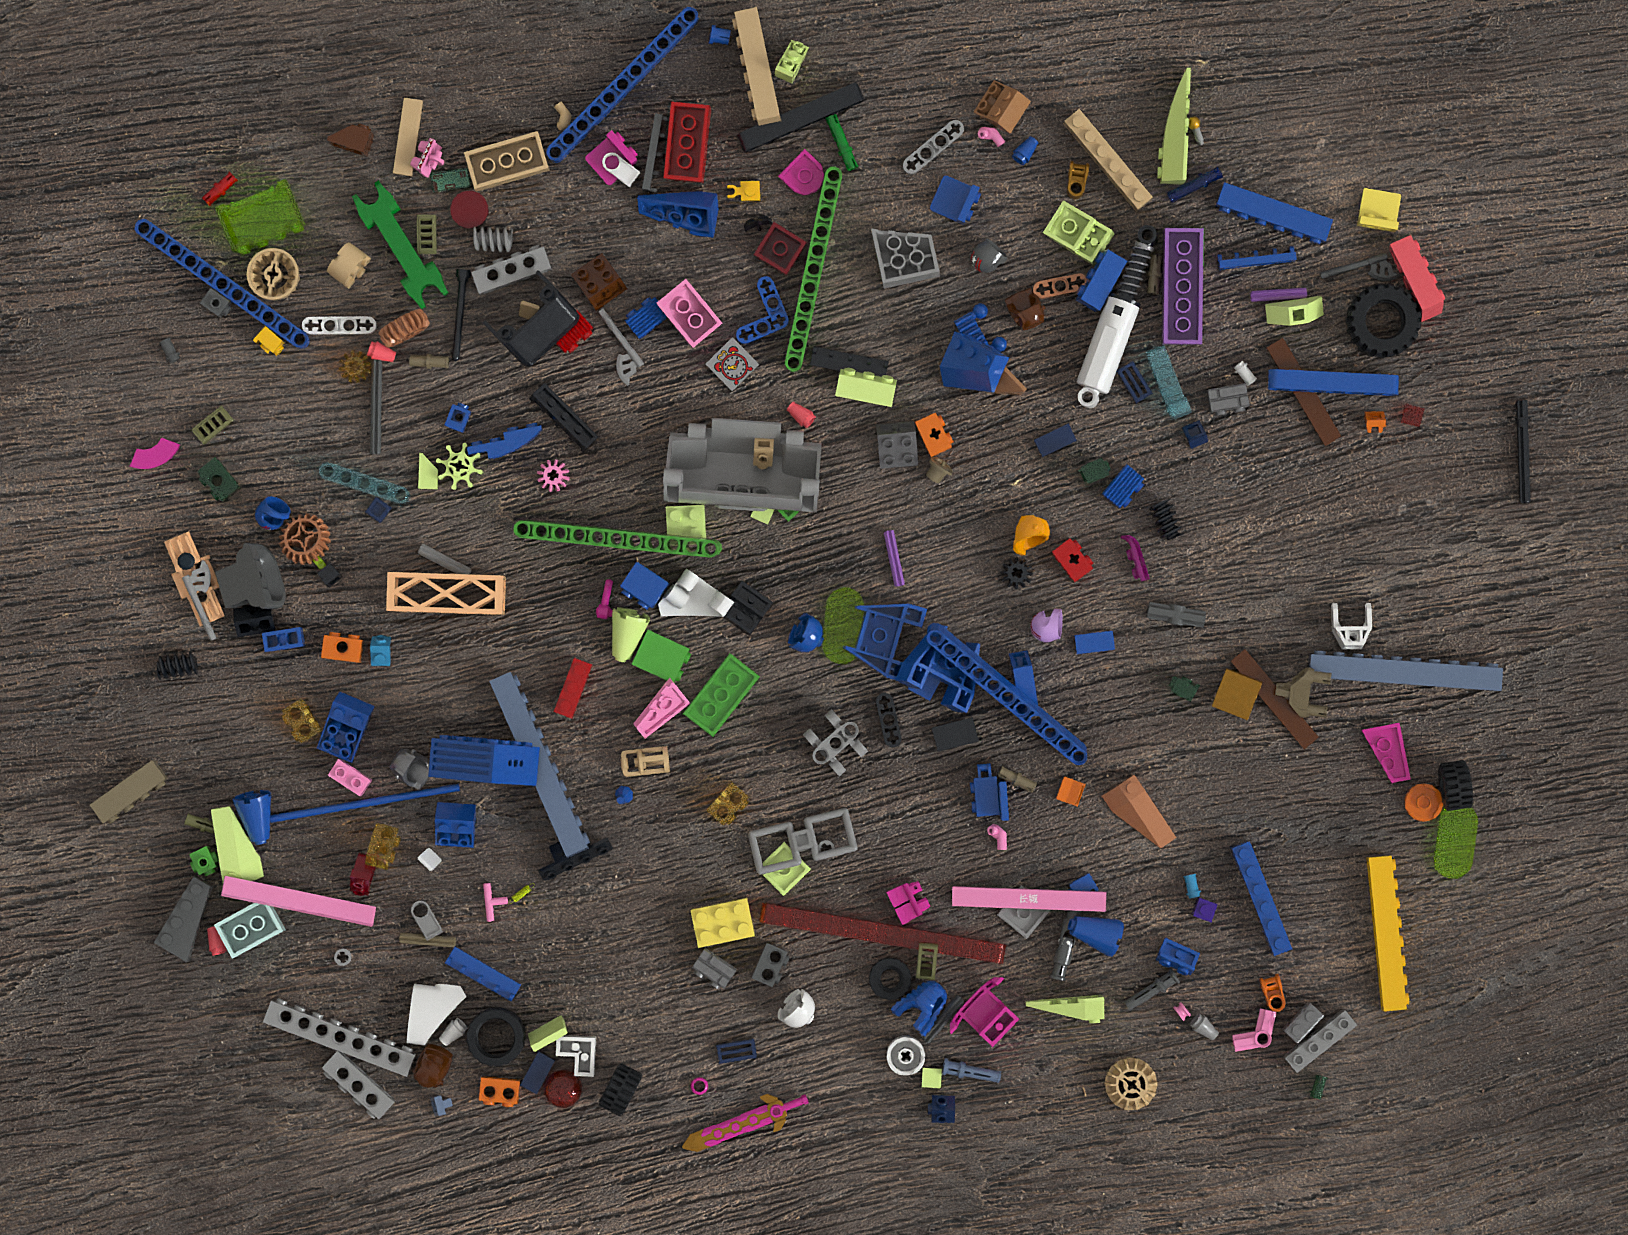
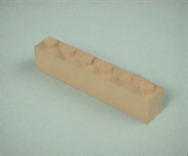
M757 7L734 12L735 18L732 19L734 30L739 32L736 41L738 48L742 47L743 54L740 55L742 66L746 65L747 72L743 74L745 83L750 84L751 90L747 91L749 102L754 103V109H751L753 121L757 120L758 126L781 121Z
M1080 109L1064 121V126L1136 212L1153 198Z

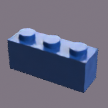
M1109 249L1099 252L1095 259L1096 265L1086 275V283L1081 285L1076 293L1078 295L1076 301L1094 312L1101 310L1127 263V260Z

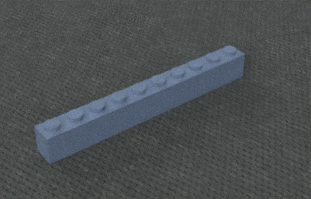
M1314 651V654H1309L1308 667L1315 669L1314 671L1332 673L1331 679L1502 691L1503 668H1498V664L1487 663L1486 667H1481L1478 662H1467V665H1460V661L1448 660V664H1440L1441 660L1429 659V663L1421 662L1422 658H1410V661H1402V657L1391 656V660H1385L1382 655H1372V658H1364V654L1353 653L1352 657H1345V653L1333 652V656L1326 655V651Z
M509 672L489 681L515 741L531 742L532 747H540L537 784L535 787L566 857L569 858L589 849L587 844L590 843L586 832L582 833L579 827L582 826V822L579 816H575L572 811L575 806L570 797L567 798L564 791L567 788L564 781H559L558 767L555 762L551 763L549 758L552 755L548 745H543L541 740L544 738L540 727L536 728L533 722L536 720L533 711L528 710L526 703L529 702L525 693H521L518 688L521 683L517 675L513 676Z

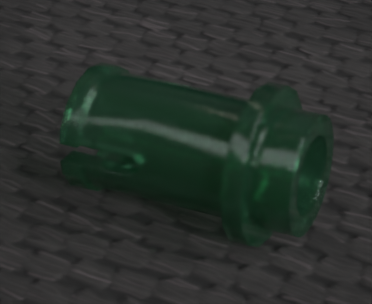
M1315 1074L1312 1091H1309V1093H1311L1310 1097L1321 1100L1322 1096L1324 1097L1323 1091L1327 1077L1322 1076L1319 1084L1321 1075Z

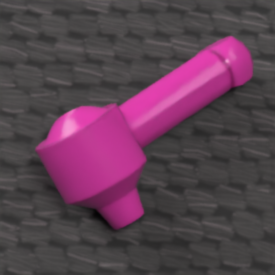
M611 579L606 580L601 604L596 608L597 618L606 620L612 617L613 610L608 606L613 586Z

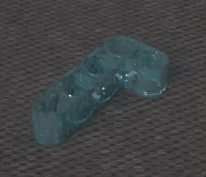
M1164 344L1145 351L1171 420L1173 421L1191 414L1188 399L1184 397Z

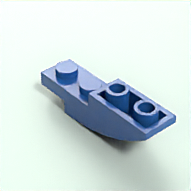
M532 423L527 424L524 429H519L518 426L507 428V432H503L504 440L502 441L501 437L489 439L490 443L482 444V441L472 442L471 446L467 447L468 455L487 453L488 459L508 455L535 439L543 431L542 426Z

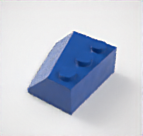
M954 332L940 364L943 386L994 393L1009 357L968 334Z

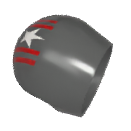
M989 239L977 244L970 256L973 267L982 273H990L996 270L997 266L1004 264L1008 258Z

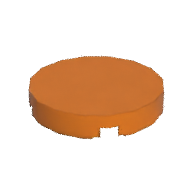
M1426 783L1411 787L1404 799L1408 815L1421 822L1436 818L1443 807L1440 791L1433 785Z

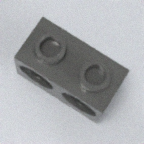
M767 942L752 975V979L773 987L774 983L778 985L782 976L779 971L782 966L786 967L790 958L787 955L788 951ZM773 951L781 954V959L777 962L770 959V954ZM765 969L773 971L771 979H765L762 976V972Z

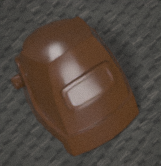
M1031 288L1019 291L1005 299L1011 317L1023 330L1034 328L1044 321L1045 315L1043 310L1046 308L1044 305H1041L1039 297L1033 293Z
M428 1043L418 1057L416 1067L412 1069L414 1079L421 1086L427 1088H436L438 1085H443L444 1081L442 1080L449 1072L453 1054L441 1046Z

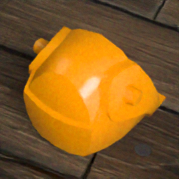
M1034 515L1021 516L1015 531L1014 552L1023 556L1026 554V550L1046 542L1050 535L1048 522Z

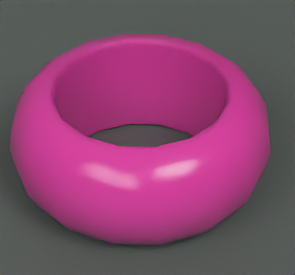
M702 1077L693 1079L690 1085L692 1092L696 1095H703L708 1090V1082ZM696 1081L704 1082V1090L696 1091L694 1083Z

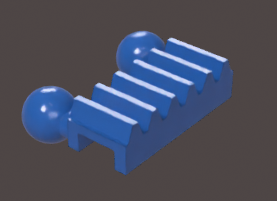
M979 303L974 306L972 312L954 321L959 333L968 334L999 352L1006 349L1007 342L1003 337L994 338L992 344L989 345L980 327L977 325L975 318L982 319L988 314L986 305Z

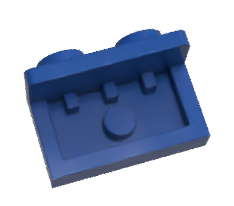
M1164 938L1155 960L1159 961V964L1164 967L1177 969V972L1182 975H1191L1195 970L1200 953Z

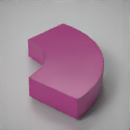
M161 438L158 444L150 449H136L130 467L137 469L158 467L168 462L176 454L180 445Z

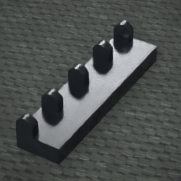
M814 346L810 366L839 372L840 369L852 368L856 372L863 373L867 371L874 373L875 376L882 377L887 373L889 361Z
M546 383L530 396L529 400L531 402L534 401L542 409L541 412L543 414L546 413L555 422V426H559L569 436L568 439L570 441L573 440L581 448L580 451L582 453L598 439V436Z

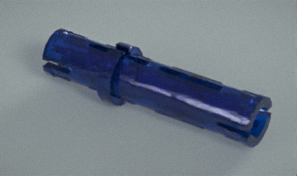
M1217 166L1204 174H1198V177L1166 192L1170 202L1173 203L1202 187H1208V184L1223 178V175Z

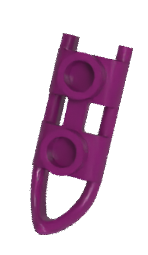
M1122 535L1120 538L1126 540L1131 547L1126 553L1130 561L1133 560L1135 568H1132L1133 577L1135 579L1140 578L1141 582L1149 580V574L1139 542L1130 535Z

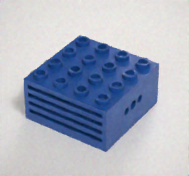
M440 735L439 738L431 739L428 777L536 786L540 747H532L531 742Z

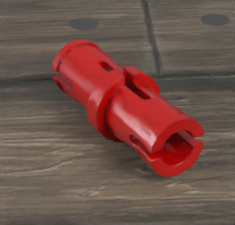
M229 171L222 180L214 183V187L201 198L211 206L221 195L224 196L226 191L238 180Z

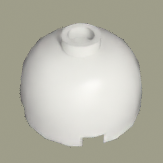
M797 989L784 1000L786 1005L783 1009H779L777 1016L784 1024L798 1028L812 1022L815 1003L805 990L801 989L800 991Z

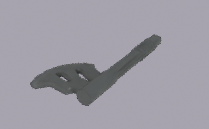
M1385 252L1320 272V277L1324 279L1370 265L1368 275L1376 280L1391 281L1400 277V274L1393 272L1391 263L1386 261L1388 257ZM1377 263L1380 266L1379 274L1376 273ZM1385 267L1388 270V276L1385 275Z

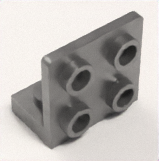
M914 421L876 424L880 468L917 466L918 455Z

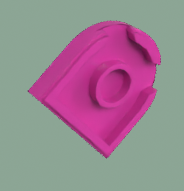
M804 149L778 177L793 192L799 195H811L821 188L824 181V171L821 164Z

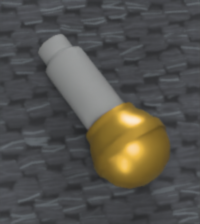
M1190 117L1189 128L1193 131L1196 142L1200 146L1204 144L1199 128L1200 120L1197 117Z

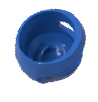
M269 496L257 506L255 519L262 528L275 530L283 525L284 519L289 518L291 510L283 500Z

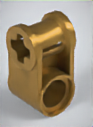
M1070 161L1067 194L1070 198L1079 199L1083 195L1088 178L1089 163L1083 165ZM1078 185L1081 192L1078 194L1073 193L1071 186Z

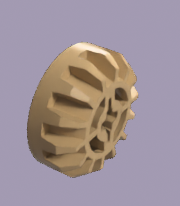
M278 248L264 249L255 254L250 260L247 267V280L251 289L263 299L278 301L287 298L288 295L296 290L300 280L299 266L295 259L284 250ZM271 263V266H268V267L265 269V271L262 272L263 269H264V267H265L266 265H268V264ZM280 264L285 266L288 276H283ZM275 270V272L278 274V277L275 276L272 280V277L269 276V274L273 273ZM262 275L268 281L267 286L262 281ZM283 279H287L282 287L276 289L278 283Z
M1134 1057L1123 1058L1116 1061L1107 1071L1105 1090L1110 1100L1116 1106L1125 1110H1138L1147 1106L1152 1098L1155 1097L1157 1089L1156 1075L1145 1061ZM1130 1071L1139 1073L1137 1076L1125 1075V1073ZM1141 1075L1145 1080V1089L1140 1087L1139 1078ZM1124 1078L1131 1082L1135 1080L1134 1084L1139 1090L1133 1087H1130L1128 1089V1084L1124 1080ZM1119 1080L1122 1081V1086L1125 1089L1123 1094L1119 1090ZM1127 1093H1138L1140 1095L1136 1098L1125 1097Z

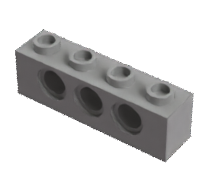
M539 245L529 248V252L524 254L521 251L510 255V259L504 260L500 258L492 261L493 265L486 267L483 264L475 267V271L471 273L479 295L481 296L537 276L536 272L538 270L542 274L551 271L552 268L545 248H540ZM527 258L534 259V265L531 268L524 266V261ZM510 264L516 266V272L513 274L506 273V268ZM491 271L498 272V278L494 281L488 279V274Z
M1342 1009L1283 1055V1058L1298 1073L1354 1029L1357 1024L1346 1010Z
M336 1051L322 1067L324 1070L323 1074L328 1079L337 1081L339 1083L337 1086L344 1093L348 1091L353 1096L352 1100L357 1105L366 1107L368 1109L366 1111L367 1114L373 1119L376 1117L380 1119L396 1101L340 1051ZM340 1068L348 1070L347 1078L339 1076ZM354 1081L362 1083L363 1088L361 1091H356L353 1088ZM368 1094L376 1095L377 1102L374 1104L369 1103L367 1100Z

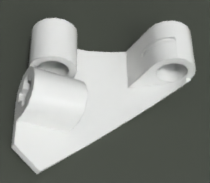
M686 568L676 584H673L659 601L658 608L661 616L724 617L734 602Z
M414 984L409 1013L407 1043L425 1045L439 1025L466 998L461 986Z

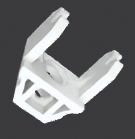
M1332 603V632L1342 650L1362 649L1372 629L1371 603L1365 604V623L1363 626L1343 627L1338 622L1337 603Z

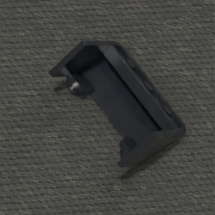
M539 270L536 274L546 284L539 295L540 300L545 305L521 328L516 331L512 326L505 325L496 332L486 320L482 322L525 367L536 363L578 323L580 318L576 309Z

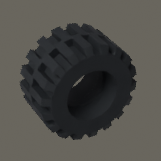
M1460 760L1440 763L1438 769L1439 788L1446 810L1471 808L1473 804V787L1466 762Z
M623 1063L619 1064L599 1101V1106L618 1116L623 1115L642 1079V1073Z

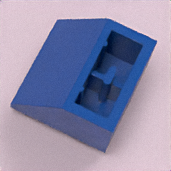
M437 802L435 845L474 848L476 805Z

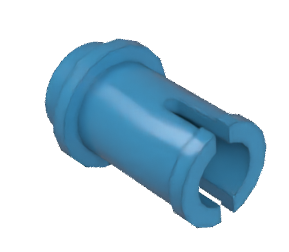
M1196 874L1183 876L1188 892L1186 895H1188L1189 899L1199 897L1201 890L1198 889Z

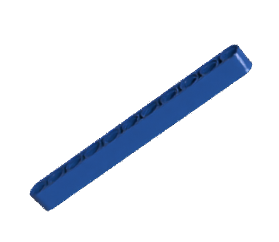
M693 7L683 9L548 146L546 153L550 161L553 163L561 162L698 23L699 18L696 9ZM687 13L695 15V19L690 22L686 21L684 17ZM679 26L682 31L679 35H674L671 33V29ZM666 40L668 46L661 49L658 47V42ZM646 54H653L655 59L652 62H646L644 60ZM639 67L642 70L640 75L633 76L631 74L632 68ZM626 81L628 86L626 89L621 90L617 87L618 83ZM612 94L615 98L612 103H606L604 97ZM593 108L601 110V114L598 117H593L590 114ZM582 121L588 124L587 128L583 131L577 128L578 123ZM572 135L574 137L573 143H564L565 136ZM559 149L561 154L559 157L553 158L550 155L551 151Z
M140 219L136 222L135 231L138 235L296 348L304 349L309 345L310 338L304 331L146 219ZM143 224L149 225L147 233H141L140 231ZM159 235H164L165 241L162 244L156 243V238ZM179 246L180 253L173 256L171 253L172 248ZM190 257H195V265L188 267L187 260ZM206 268H210L212 271L211 276L208 278H204L202 275L203 270ZM225 279L227 286L224 289H219L218 282ZM241 290L243 293L242 298L235 300L233 297L234 293ZM253 301L258 303L256 311L249 310V305ZM273 313V321L266 322L264 319L265 315ZM288 324L289 331L282 334L280 332L281 325ZM298 335H304L305 342L301 345L296 344V337Z
M932 623L928 626L927 642L1072 763L1082 765L1086 762L1087 748L1082 741L941 624ZM933 632H938L940 635L937 637H933L931 634ZM948 644H952L955 647L952 649H948L945 646ZM962 656H966L969 659L966 661H962L960 658ZM977 668L983 669V671L980 673H977L974 670ZM991 680L997 681V683L994 685L988 682ZM1010 692L1012 695L1004 696L1003 693ZM1019 704H1024V705H1026V707H1024V708H1019V707H1017V706H1018ZM1039 716L1040 719L1033 720L1032 717ZM1047 728L1055 729L1052 732L1046 731ZM1065 739V740H1068L1069 742L1063 744V743H1061L1060 741ZM1081 751L1083 754L1075 755L1074 753Z

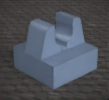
M441 1095L430 1097L435 1116L445 1115V1108L453 1106L451 1098L442 1100Z

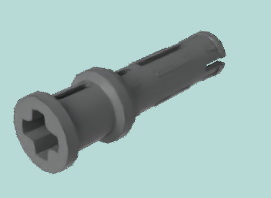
M1172 968L1160 978L1156 977L1154 983L1125 1000L1124 1002L1129 1010L1132 1011L1160 992L1165 993L1175 983L1179 984L1180 981Z

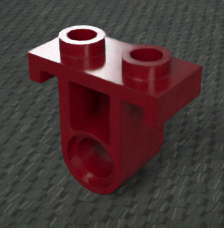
M358 853L354 869H352L350 875V891L355 895H369L378 857Z

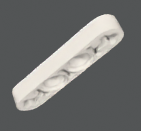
M368 316L307 317L302 322V329L310 335L372 334L377 329V322ZM319 320H322V331H319V327H313L312 331H309V328L306 327L309 321H312L313 324H319ZM329 320L335 323V328L332 331L325 329V323ZM347 320L354 322V328L351 331L344 329V323ZM357 320H360V324H366L367 320H370L373 327H370L369 331H367L366 327H360L361 331H357Z

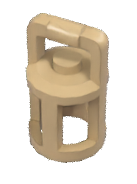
M667 746L625 750L621 753V770H623L625 777L670 772ZM663 751L662 755L645 756L643 754ZM637 754V758H634V763L639 771L628 772L629 764L626 755ZM664 765V768L644 770L649 766Z

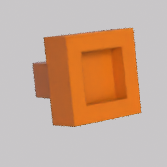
M1366 411L1364 413L1368 433H1371L1372 427H1378V432L1381 433L1383 428L1386 427L1384 411Z

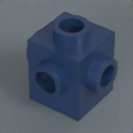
M932 1095V1103H928V1115H931L932 1123H955V1096Z

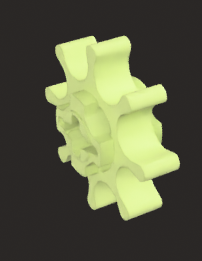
M463 443L462 451L459 453H454L451 446L447 445L446 449L449 451L450 457L445 461L439 458L436 459L437 463H442L446 466L445 473L439 475L438 478L443 480L446 476H451L454 480L451 487L453 490L457 489V483L460 480H465L468 487L472 488L473 484L469 480L470 475L474 472L483 474V470L475 469L473 466L474 460L480 458L481 454L477 453L473 457L467 456L466 449L468 444ZM462 461V465L468 469H460L457 472L458 469L451 464H459Z

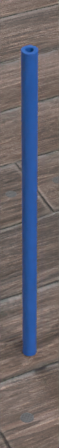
M458 783L270 815V823L460 791V786Z

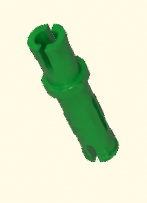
M837 114L826 117L825 120L839 149L838 154L842 157L847 171L858 168L859 166L852 153L853 148L848 144Z

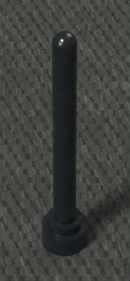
M456 269L455 276L457 281H459L452 360L455 362L460 358L466 282L471 278V270Z

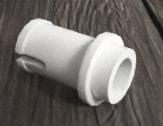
M1241 361L1234 367L1235 373H1238L1246 385L1249 386L1257 378L1247 367L1248 364Z

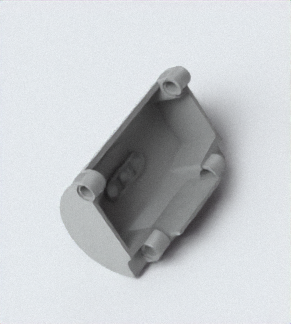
M712 418V428H706V424L689 423L688 434L670 432L666 468H664L663 476L664 501L715 505L717 508L765 511L767 509L817 512L822 443L803 442L804 431L787 430V433H781V423ZM755 438L774 439L772 467L759 469L757 466H753Z

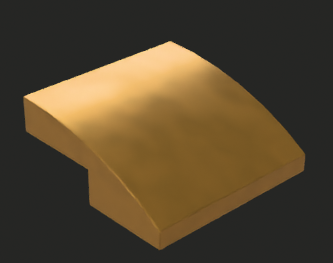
M1227 668L1212 707L1248 720L1263 682Z

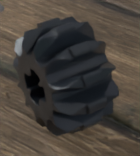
M1016 557L1015 564L1011 558L1008 559L1011 566L1004 563L1002 566L1008 570L1000 571V574H1007V577L1002 579L1003 582L1008 579L1010 580L1007 587L1014 583V589L1016 590L1018 589L1019 582L1022 588H1025L1023 580L1027 583L1031 582L1026 575H1033V572H1027V569H1030L1032 566L1024 567L1026 559L1019 564V557ZM1014 568L1022 571L1020 578L1012 576Z

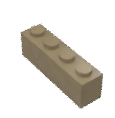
M151 760L91 803L90 807L103 824L107 822L111 824L119 818V813L122 811L127 813L134 808L133 803L138 800L142 802L150 796L149 792L154 788L157 791L165 786L166 783L164 781L168 777L155 760Z

